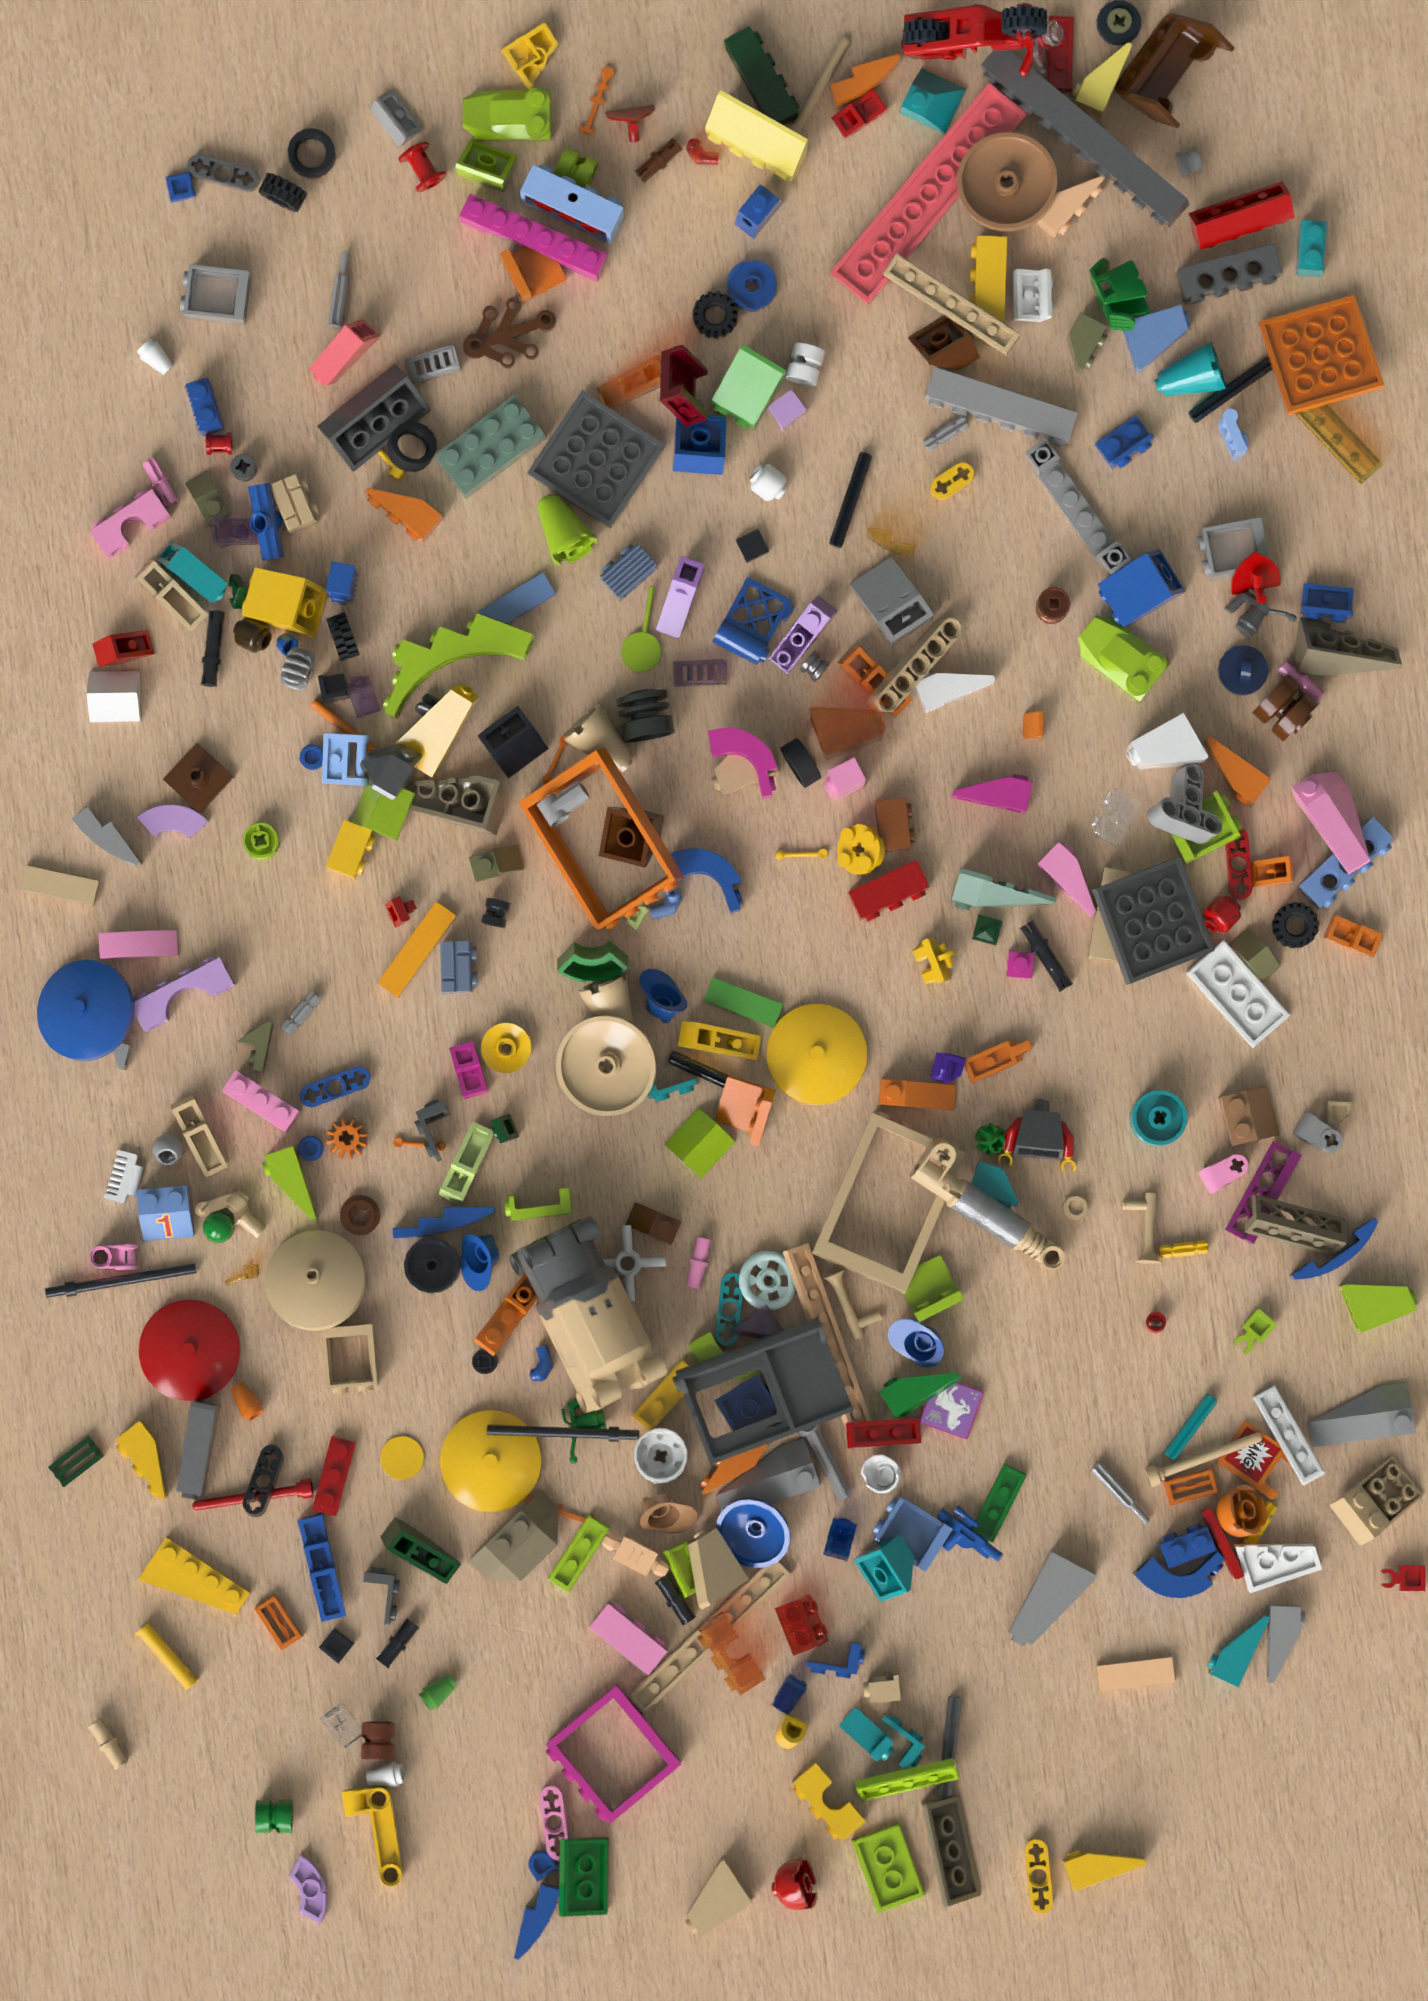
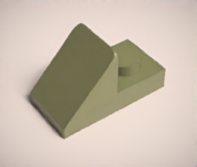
M207 471L185 483L209 527L231 516Z
M518 845L495 848L491 852L469 857L475 882L524 870Z
M265 1022L237 1041L257 1046L256 1051H251L249 1065H253L252 1070L255 1072L264 1073L274 1027L272 1022Z

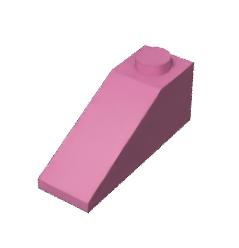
M1058 842L1037 864V867L1089 917H1092L1096 910L1078 860L1074 857L1076 852L1067 843L1062 845Z

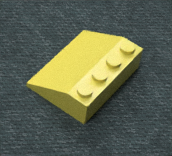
M720 90L705 127V133L708 135L707 138L718 145L722 142L729 146V150L739 157L745 155L752 159L751 163L760 169L766 167L773 171L772 175L784 182L787 179L792 182L807 157L808 139Z

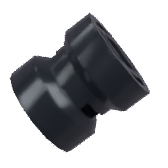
M486 898L485 906L487 909L486 913L482 915L481 923L505 928L507 922L505 916L510 909L511 903Z
M481 1349L472 1357V1365L476 1372L489 1374L496 1369L498 1358L496 1354L493 1356L485 1349Z

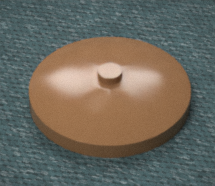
M1014 132L992 134L975 143L963 157L957 175L958 195L966 212L982 226L1003 232L1018 231L1039 221L1053 204L1057 192L1056 167L1049 152L1033 138Z

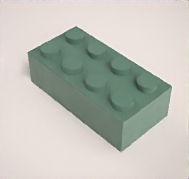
M513 395L434 456L437 463L465 499H467L544 441L545 434L515 395Z

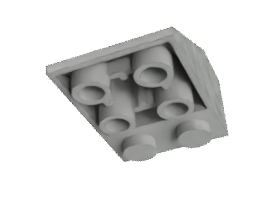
M889 557L850 583V586L890 646L931 621L934 617V614L920 593L892 557Z

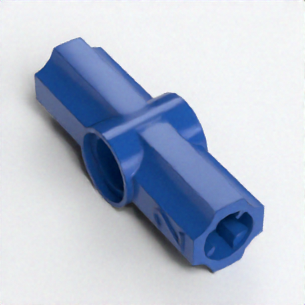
M270 483L249 486L248 490L253 511L249 520L250 527L258 536L262 561L284 557L279 533L283 523L282 516L275 510Z

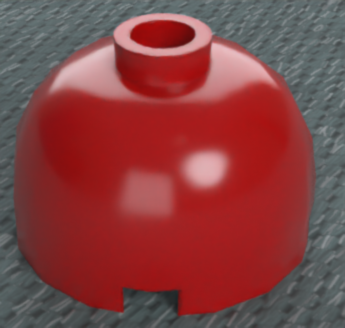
M799 1858L781 1865L771 1885L773 1895L786 1908L791 1910H806L814 1908L816 1905L817 1892L812 1893L811 1884H816V1879L810 1863L807 1860H803V1858Z

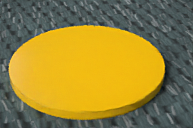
M394 1437L382 1448L380 1455L381 1466L394 1479L406 1480L412 1478L423 1466V1450L419 1443L410 1437Z

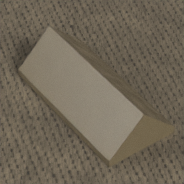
M960 1795L921 1803L943 1906L949 1907L981 1896Z

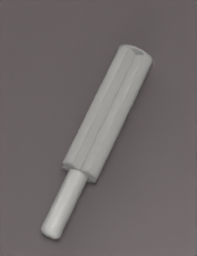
M348 252L342 253L339 275H335L328 326L333 328H342L349 282V277L346 276L349 259Z
M1102 1461L1096 1463L1090 1471L1125 1508L1129 1507L1144 1524H1147L1150 1519L1135 1504L1134 1501L1136 1499L1109 1471Z

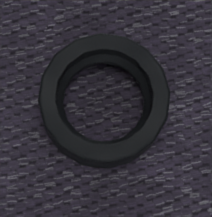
M315 128L304 129L297 132L290 140L288 159L293 170L300 176L309 179L319 178L326 175L332 169L336 159L335 147L331 138L323 131ZM308 139L320 141L326 149L325 161L315 168L303 166L297 158L298 147Z
M412 421L402 423L395 428L387 443V454L391 462L397 468L406 472L423 470L430 464L437 450V441L433 432L426 425ZM403 435L418 437L426 447L425 455L419 459L405 456L398 447L399 438Z
M798 738L793 739L780 748L786 762L804 788L821 779L822 776L815 762Z

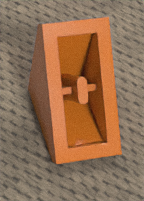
M1292 856L1252 861L1253 887L1285 885L1294 882Z

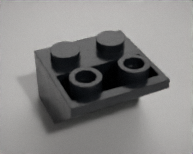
M519 706L512 709L477 735L508 779L549 749Z

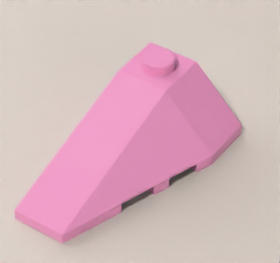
M1338 772L1312 774L1292 787L1295 801L1348 874L1370 862L1351 790Z

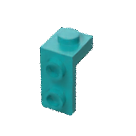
M693 1079L661 1090H657L656 1083H654L648 1096L649 1099L655 1098L656 1102L669 1099V1093L679 1091L680 1095L694 1091L693 1086L698 1085L697 1079Z
M856 1707L839 1724L840 1728L864 1748L876 1762L880 1758L886 1760L894 1750L891 1747L894 1741Z
M892 1713L889 1717L883 1714L881 1719L912 1742L898 1764L904 1769H908L910 1766L912 1768L916 1767L923 1757L920 1755V1752L925 1747L921 1742L923 1737L913 1729L909 1732L901 1727L903 1722Z

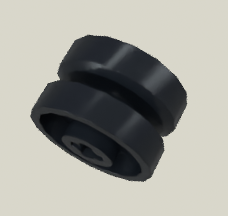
M434 1237L425 1238L413 1244L406 1253L404 1260V1271L410 1284L419 1291L431 1294L440 1293L452 1287L458 1279L461 1270L460 1257L455 1248L448 1242ZM429 1261L436 1262L437 1267L435 1270H429L427 1266Z

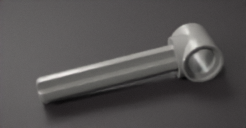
M821 1424L800 1431L801 1437L806 1436L837 1499L843 1501L849 1498L852 1493L819 1430L822 1427Z

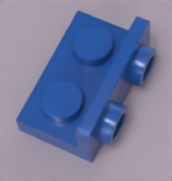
M1135 415L1095 443V447L1111 469L1116 466L1121 469L1132 461L1130 457L1133 454L1139 452L1141 455L1150 449L1154 436L1152 433H1148Z

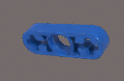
M363 1067L349 1069L306 1085L300 1092V1100L307 1107L320 1106L367 1088L370 1084L371 1076ZM358 1071L361 1075H366L362 1085H359L357 1082L351 1083L349 1085L352 1089L347 1091V1084L342 1078L343 1076L347 1075V1079L350 1080L355 1078V1073ZM333 1080H339L343 1086L342 1091L336 1095L331 1094L328 1090V1085ZM324 1084V1091L328 1096L327 1099H323L322 1094L315 1097L316 1102L314 1103L310 1100H305V1096L308 1095L307 1090L312 1089L313 1092H318L321 1090L319 1085Z

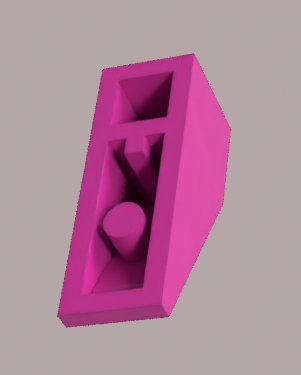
M1014 774L1013 778L1005 777L954 790L951 798L1025 814L1033 782L1028 781L1026 776Z

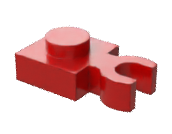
M1399 1565V1573H1395L1388 1568L1381 1570V1573H1389L1391 1575L1390 1582L1381 1583V1586L1384 1588H1391L1395 1584H1399V1591H1426L1425 1565Z

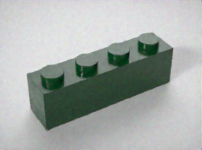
M748 26L724 39L723 46L760 112L785 125L797 118V109L800 106L794 95H788L785 89L788 85L781 73L777 75L773 66L776 64L769 52L765 54L761 47L764 43L757 30L753 32L751 27Z

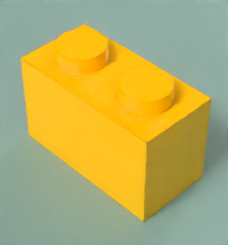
M343 820L326 868L356 879L357 874L362 875L367 862L363 860L366 851L371 852L376 838L372 837L373 831Z

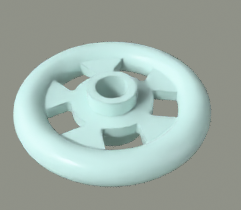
M769 1250L757 1252L745 1261L740 1270L739 1286L741 1293L746 1301L757 1309L764 1311L778 1310L786 1306L796 1293L785 1257L781 1253ZM769 1261L779 1264L777 1271L767 1268ZM755 1265L761 1268L756 1277L750 1274ZM780 1275L787 1276V1287L780 1286ZM766 1276L770 1277L771 1284L769 1286L764 1283V1278ZM754 1284L761 1291L757 1296L754 1295L750 1288ZM777 1291L779 1298L769 1301L767 1294Z

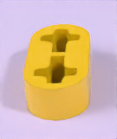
M959 463L936 477L930 487L932 496L938 500H945L968 486L974 477L973 468L967 463ZM958 469L969 472L967 480L963 478L957 481L953 480L959 473ZM950 481L951 485L946 488V494L935 491L938 487L937 483L940 482L944 485Z

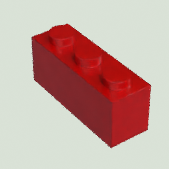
M915 860L848 891V896L860 921L866 918V921L870 922L881 916L880 911L889 908L891 912L904 906L902 901L912 898L915 901L926 896L925 891L929 889V885L918 861Z

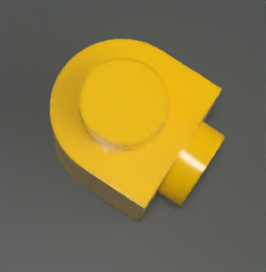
M785 1715L778 1724L775 1739L782 1748L792 1749L803 1740L809 1725L803 1723L802 1719L797 1716Z

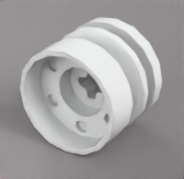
M656 1428L646 1432L638 1440L634 1449V1461L638 1472L646 1480L655 1484H666L676 1480L683 1473L687 1464V1449L684 1441L677 1433L668 1429ZM657 1451L668 1454L665 1457V1463L662 1464L661 1461H654Z

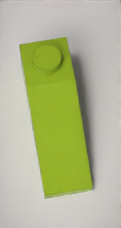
M292 1146L264 1155L266 1161L262 1162L266 1176L271 1175L272 1180L311 1220L318 1219L296 1148Z

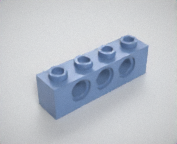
M1374 817L1361 827L1364 840L1370 843L1372 851L1369 854L1370 862L1348 874L1341 867V863L1333 853L1297 887L1317 909L1323 905L1328 908L1337 899L1334 894L1341 888L1346 891L1355 882L1353 877L1359 871L1364 874L1374 865L1371 860L1377 854L1382 857L1392 848L1389 843L1394 838ZM1329 875L1335 879L1334 888L1329 889L1324 886V876Z

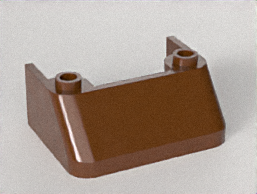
M1175 13L1168 14L1159 22L1115 85V92L1123 100L1155 122L1179 128L1181 124L1171 115L1173 104L1167 99L1169 94L1194 60L1202 62L1210 59L1216 48L1232 52L1235 47L1211 23Z

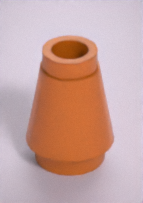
M243 1382L235 1385L230 1390L242 1418L245 1417L247 1421H251L264 1412L263 1403Z

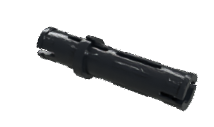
M209 610L204 657L201 660L203 663L202 686L217 687L218 669L222 662V659H220V649L225 616L223 611Z
M1034 920L1022 926L1020 930H1022L1032 946L1030 948L1032 953L1035 952L1057 986L1058 991L1061 992L1066 987L1071 986L1073 982L1065 973L1047 944L1049 943L1048 939H1044Z

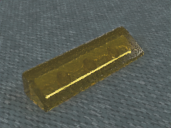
M1328 404L1295 413L1360 484L1364 483L1383 465L1382 461Z

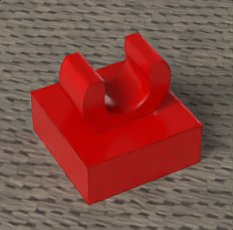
M400 896L390 900L385 905L395 928L409 921L410 917L408 914L417 909L414 900L403 903Z

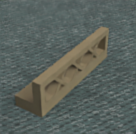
M1256 1194L1252 1198L1253 1215L1245 1223V1233L1331 1256H1336L1347 1244L1345 1218ZM1260 1205L1266 1206L1272 1214L1261 1212ZM1281 1212H1289L1295 1220L1287 1219ZM1304 1218H1311L1317 1226L1309 1225ZM1326 1224L1337 1225L1338 1233L1332 1231Z

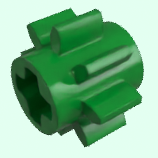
M989 1123L988 1126H981L974 1138L979 1142L976 1148L989 1156L992 1153H999L1005 1144V1139L1002 1137L1005 1131L992 1123Z

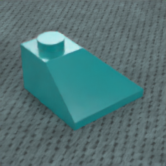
M921 68L901 105L900 114L945 134L966 89Z
M901 1534L885 1539L853 1559L880 1602L911 1590L914 1554Z

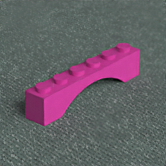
M470 193L459 215L460 222L465 225L525 246L598 282L607 261V253Z

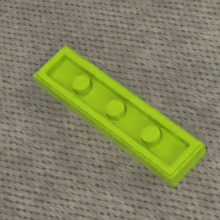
M954 1758L857 1780L855 1781V1786L861 1800L867 1801L960 1779V1773Z

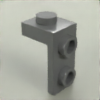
M433 1100L425 1104L424 1109L416 1112L418 1120L414 1122L419 1134L425 1133L428 1142L424 1143L429 1157L434 1156L437 1162H439L442 1158L428 1128V1124L450 1115L444 1100L440 1102Z
M371 1567L370 1571L364 1572L363 1582L388 1585L384 1626H390L391 1621L396 1620L397 1606L393 1605V1597L399 1594L400 1580H395L396 1574L385 1573L386 1568Z

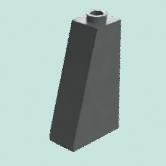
M191 1401L176 1489L177 1492H182L181 1497L196 1500L197 1495H204L221 1405Z

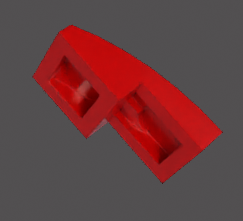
M872 89L856 102L850 103L836 113L831 119L843 136L847 138L883 115L888 109L876 91Z

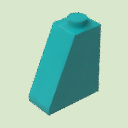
M170 541L156 559V561L211 603L215 600H220L226 592L227 582L186 548L173 541Z

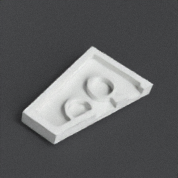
M1313 1543L1234 1544L1249 1593L1322 1570Z

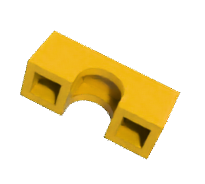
M816 1761L792 1781L795 1785L792 1789L801 1801L805 1798L812 1805L809 1810L817 1820L821 1818L825 1820L828 1824L825 1829L834 1840L839 1837L843 1842L866 1822L849 1800L837 1808H831L823 1802V1792L832 1783V1780Z

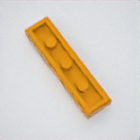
M436 901L377 983L399 998L457 916Z

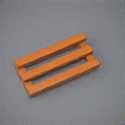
M1213 1468L1163 1481L1169 1506L1219 1493ZM1209 1475L1210 1478L1174 1489L1170 1487L1172 1484ZM1212 1485L1210 1490L1176 1499L1173 1498V1494Z
M276 1594L254 1608L281 1651L303 1637ZM273 1601L294 1632V1637H291L270 1603ZM262 1608H267L287 1639L285 1643H283Z

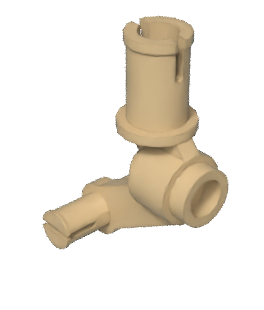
M240 1190L206 1202H199L195 1207V1213L199 1217H205L208 1214L226 1208L233 1214L235 1224H240L255 1239L266 1228L265 1225L261 1224L249 1213L250 1210L247 1205L249 1198Z

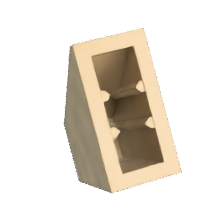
M756 725L749 733L759 738L772 753L761 725ZM728 755L714 769L715 777L711 778L716 791L721 790L723 796L758 782L754 766L750 761L738 755ZM777 766V771L769 772V773H768V776H773V775H775V774H778V773H779V768H778V766Z
M717 1527L709 1532L706 1528L693 1536L695 1541L688 1545L697 1602L700 1609L713 1604L749 1580Z
M725 1858L718 1862L687 1912L689 1919L685 1921L693 1934L698 1932L700 1937L752 1904L751 1898Z

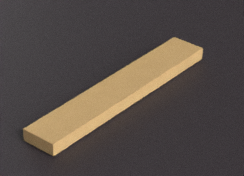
M896 253L883 273L885 277L1006 356L1021 336L1019 332L898 253Z

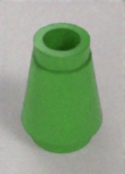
M447 1675L422 1688L423 1691L418 1695L431 1711L435 1707L438 1709L457 1685Z

